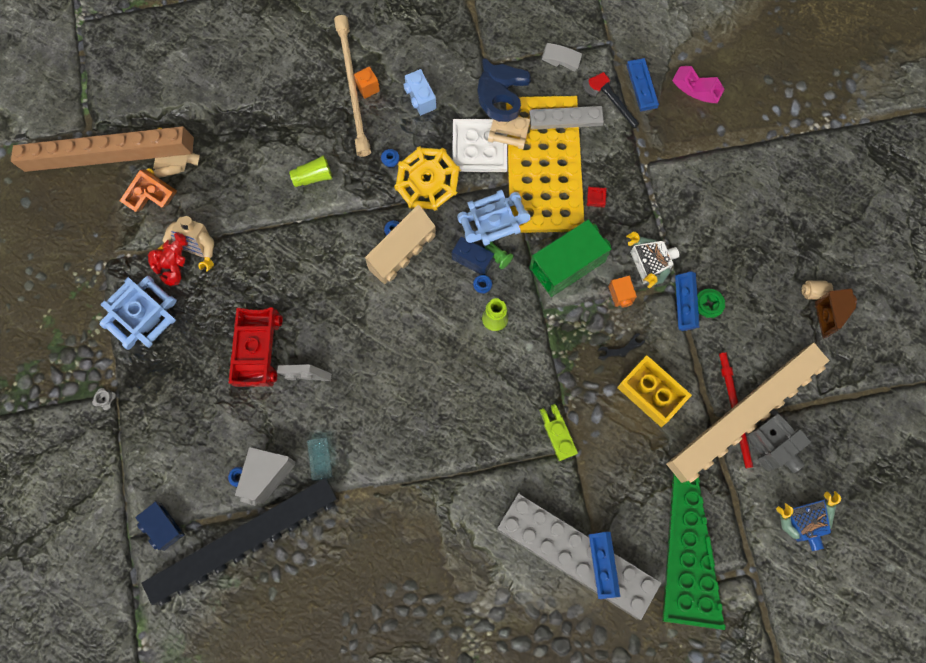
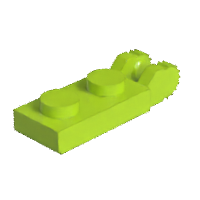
M556 404L551 405V411L556 419L551 422L544 408L540 409L545 430L558 461L560 462L577 455L578 452Z

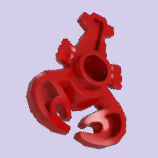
M179 232L174 234L175 241L170 244L169 240H167L162 245L163 250L155 249L150 251L148 255L149 265L156 274H160L162 268L171 270L163 272V275L160 276L161 280L169 286H175L180 283L182 277L179 266L183 267L186 260L181 252L183 246H186L188 242L186 237Z

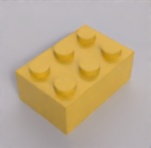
M647 355L617 387L660 427H663L692 396Z

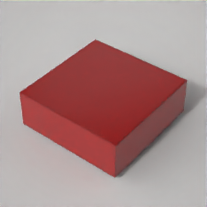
M588 186L586 206L605 208L607 188Z

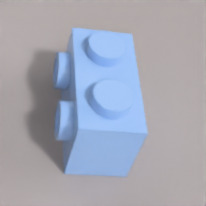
M419 69L405 75L404 89L407 94H410L411 103L414 108H417L420 116L435 110L436 97L422 70Z

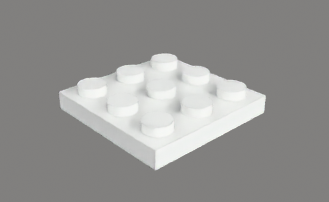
M453 119V161L457 166H460V172H507V144L495 141L493 143L488 142L493 119ZM496 132L498 135L507 136V134Z

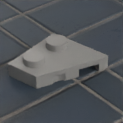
M278 365L277 373L285 376L287 380L299 378L304 380L331 381L332 375L312 365Z

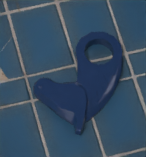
M486 58L482 59L484 71L481 74L477 88L480 106L491 119L496 121L509 122L516 119L521 111V100L514 93L510 92L508 87L511 85H529L531 81L530 73L526 70L504 64L493 65ZM506 102L513 108L510 110H499L493 104Z

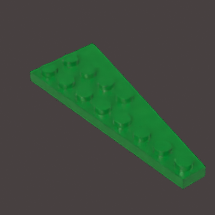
M673 473L662 621L725 630L726 625L722 615L723 608L719 598V586L714 570L715 564L711 541L708 536L707 519L703 508L704 502L699 486L700 480L698 477L691 483L689 481L681 483Z

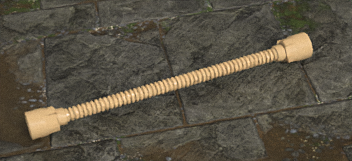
M339 15L334 18L336 31L341 37L357 131V139H355L356 153L358 156L364 157L371 154L369 140H367L364 134L347 37L350 32L347 16Z

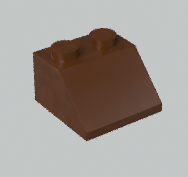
M852 289L829 291L815 302L823 339L828 338L841 329L856 309L857 298L853 294Z

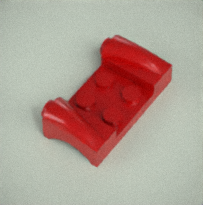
M273 307L263 310L236 308L229 384L235 387H271L277 381V372L270 364L274 330L279 329V326H282L283 318Z

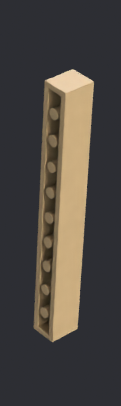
M815 343L808 345L667 462L666 465L681 483L686 481L693 482L700 476L698 474L700 470H706L714 464L712 461L717 456L720 458L729 451L727 447L731 444L734 446L743 439L741 436L745 432L747 434L752 432L757 427L756 423L759 420L762 422L771 415L769 412L773 408L777 410L784 405L785 402L783 400L786 397L791 398L798 393L797 388L800 385L805 386L811 382L813 374L818 375L826 369L824 365L830 360Z

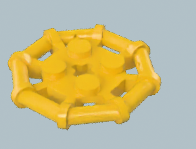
M419 146L413 153L397 164L399 167L394 188L400 193L411 209L419 205L422 209H433L436 211L438 207L458 193L456 190L461 169L460 166L455 164L444 148L433 149L421 148ZM424 155L435 156V159L427 160L424 158ZM419 157L420 160L418 162H416L412 166H409V164H411ZM443 159L448 168L443 169L439 162ZM405 170L409 171L408 181H404ZM425 174L428 175V176L431 175V177H430L431 180L428 181V182H427V181L424 182V181H423V180H424V177H423V176H424ZM451 174L450 186L446 185V175ZM409 186L415 192L412 197L406 191V188ZM442 189L446 191L442 196L435 200L434 196L438 192H440ZM419 196L429 197L430 202L418 201Z

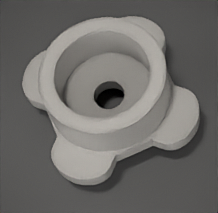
M100 388L95 393L92 403L94 406H101L104 410H109L112 400L116 398V394Z

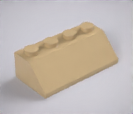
M419 205L365 257L368 270L384 284L388 281L391 282L396 277L397 272L409 264V259L413 255H418L423 249L422 246L426 242H431L436 236L435 225Z

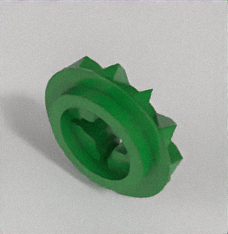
M704 289L697 294L699 314L705 316V318L713 319L722 314L725 309V299L720 292L714 289ZM707 299L709 302L715 303L711 308L704 305Z

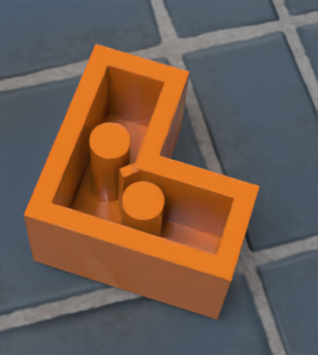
M144 169L138 172L120 199V202L135 212L142 210L149 199L163 208L168 206L177 190Z

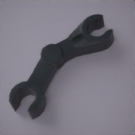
M637 333L624 348L608 349L602 346L597 351H605L606 356H599L598 359L606 360L608 357L614 356L625 357L631 350L641 347L645 343V339L641 343H637L635 338L640 335V333Z

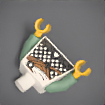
M636 232L628 234L626 237L631 239L628 245H635L630 253L643 284L649 282L647 287L651 288L653 285L663 283L670 274V269L673 266L672 260L679 257L678 249L676 247L667 249L663 241L658 242L654 239L640 237Z

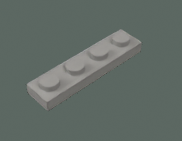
M602 106L535 109L529 112L531 130L603 126L604 123Z

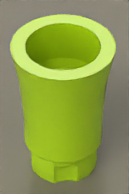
M325 155L289 171L295 187L333 179Z
M499 298L490 300L486 310L483 312L482 322L487 329L499 331L505 328L508 323L507 307L504 301H501Z

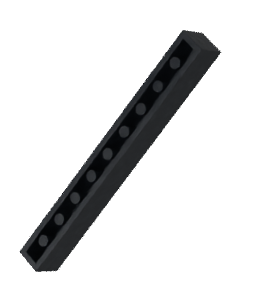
M326 478L322 479L142 582L141 584L151 605H160L162 607L172 601L171 597L177 594L181 596L189 592L192 585L196 583L197 585L203 584L209 580L208 576L216 573L217 575L228 569L227 565L234 562L237 564L246 559L245 555L251 551L256 553L262 550L265 543L269 541L273 543L283 537L281 534L288 530L293 532L301 527L300 523L307 520V522H310L318 517L317 513L323 510L327 512L336 507L335 503L339 499Z

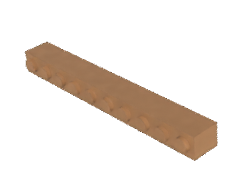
M184 127L20 144L13 145L11 162L24 172L190 155L193 153L194 137Z

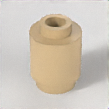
M807 280L802 285V295L806 299H820L827 292L833 291V285L827 281Z

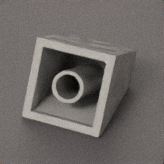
M249 447L235 496L240 497V502L253 506H256L257 503L264 504L293 469L296 462L288 456Z

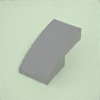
M547 43L542 60L556 67L560 64L575 72L579 67L582 53L564 46Z

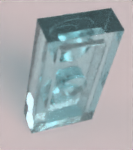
M328 438L308 440L312 481L333 478Z

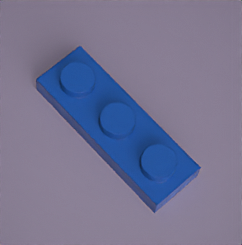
M645 58L628 61L626 66L640 111L658 108L659 103Z
M691 271L676 275L678 328L681 331L699 328L696 273Z
M611 532L589 534L598 599L621 597Z

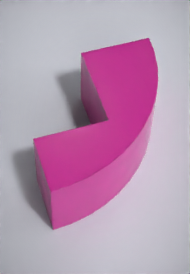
M692 66L679 67L672 80L687 95L708 103H718L725 90L718 77L699 78Z

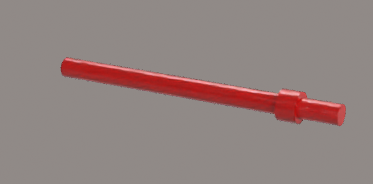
M720 353L719 357L722 366L720 370L722 377L725 379L732 409L738 404L732 378L734 373L729 365L727 353ZM746 433L741 436L743 439L739 443L745 469L752 468L753 463Z

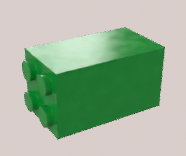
M588 219L532 255L530 270L550 297H553L605 263L611 251V245L606 238L599 234L598 227Z

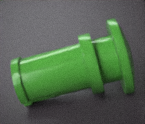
M490 242V246L486 245L484 248L494 253L495 262L497 264L500 263V269L506 268L513 259L512 253L507 255L505 250L502 251L493 242Z

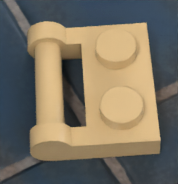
M517 117L509 122H499L493 119L488 142L493 143L495 141L524 149L530 119ZM496 132L520 137V139L498 135Z

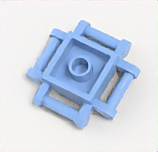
M499 190L494 195L475 202H467L470 212H460L457 216L459 223L464 228L466 241L472 243L482 239L484 246L492 241L513 233H521L519 225L528 222L530 214L525 210L520 194L513 192L510 197L505 198L503 191ZM514 205L519 213L515 217L510 209ZM474 220L478 231H473L469 222Z
M146 276L138 285L127 277L124 280L125 283L107 301L104 300L100 304L109 312L101 320L100 326L108 329L123 343L122 346L127 350L131 349L138 339L150 348L153 345L152 342L170 324L176 321L167 310L173 307L177 300L164 292L154 283V279L150 276ZM146 288L151 289L163 302L159 305L144 290ZM161 316L165 317L147 337L143 335L145 332L148 333L160 321L159 318ZM115 319L132 333L129 337L113 324Z

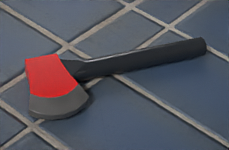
M604 72L583 81V89L588 95L596 97L600 91L604 92L634 129L639 126L637 120L612 91L609 85L610 79Z

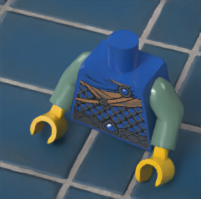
M834 491L833 497H831L829 492L824 493V497L828 500L826 502L822 500L795 508L785 503L784 510L778 506L776 510L781 514L782 529L793 539H796L797 542L808 540L812 551L824 549L820 536L831 533L830 529L833 525L836 504L841 500V496L836 491Z

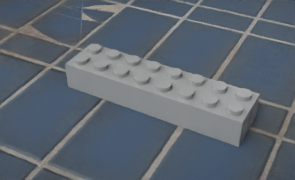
M518 493L498 526L497 531L598 594L589 537ZM614 554L621 597L606 598V600L635 619L641 620L661 582Z

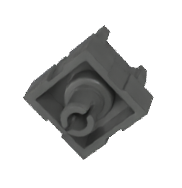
M779 414L771 419L769 418L747 435L753 447L761 455L758 461L768 472L785 464L792 473H796L805 466V463L799 458L797 453L808 446L811 441L801 430L795 432Z

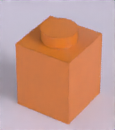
M370 66L354 74L356 86L364 99L380 92L378 79Z
M630 276L611 280L609 289L615 307L621 306L624 308L632 305L637 296Z

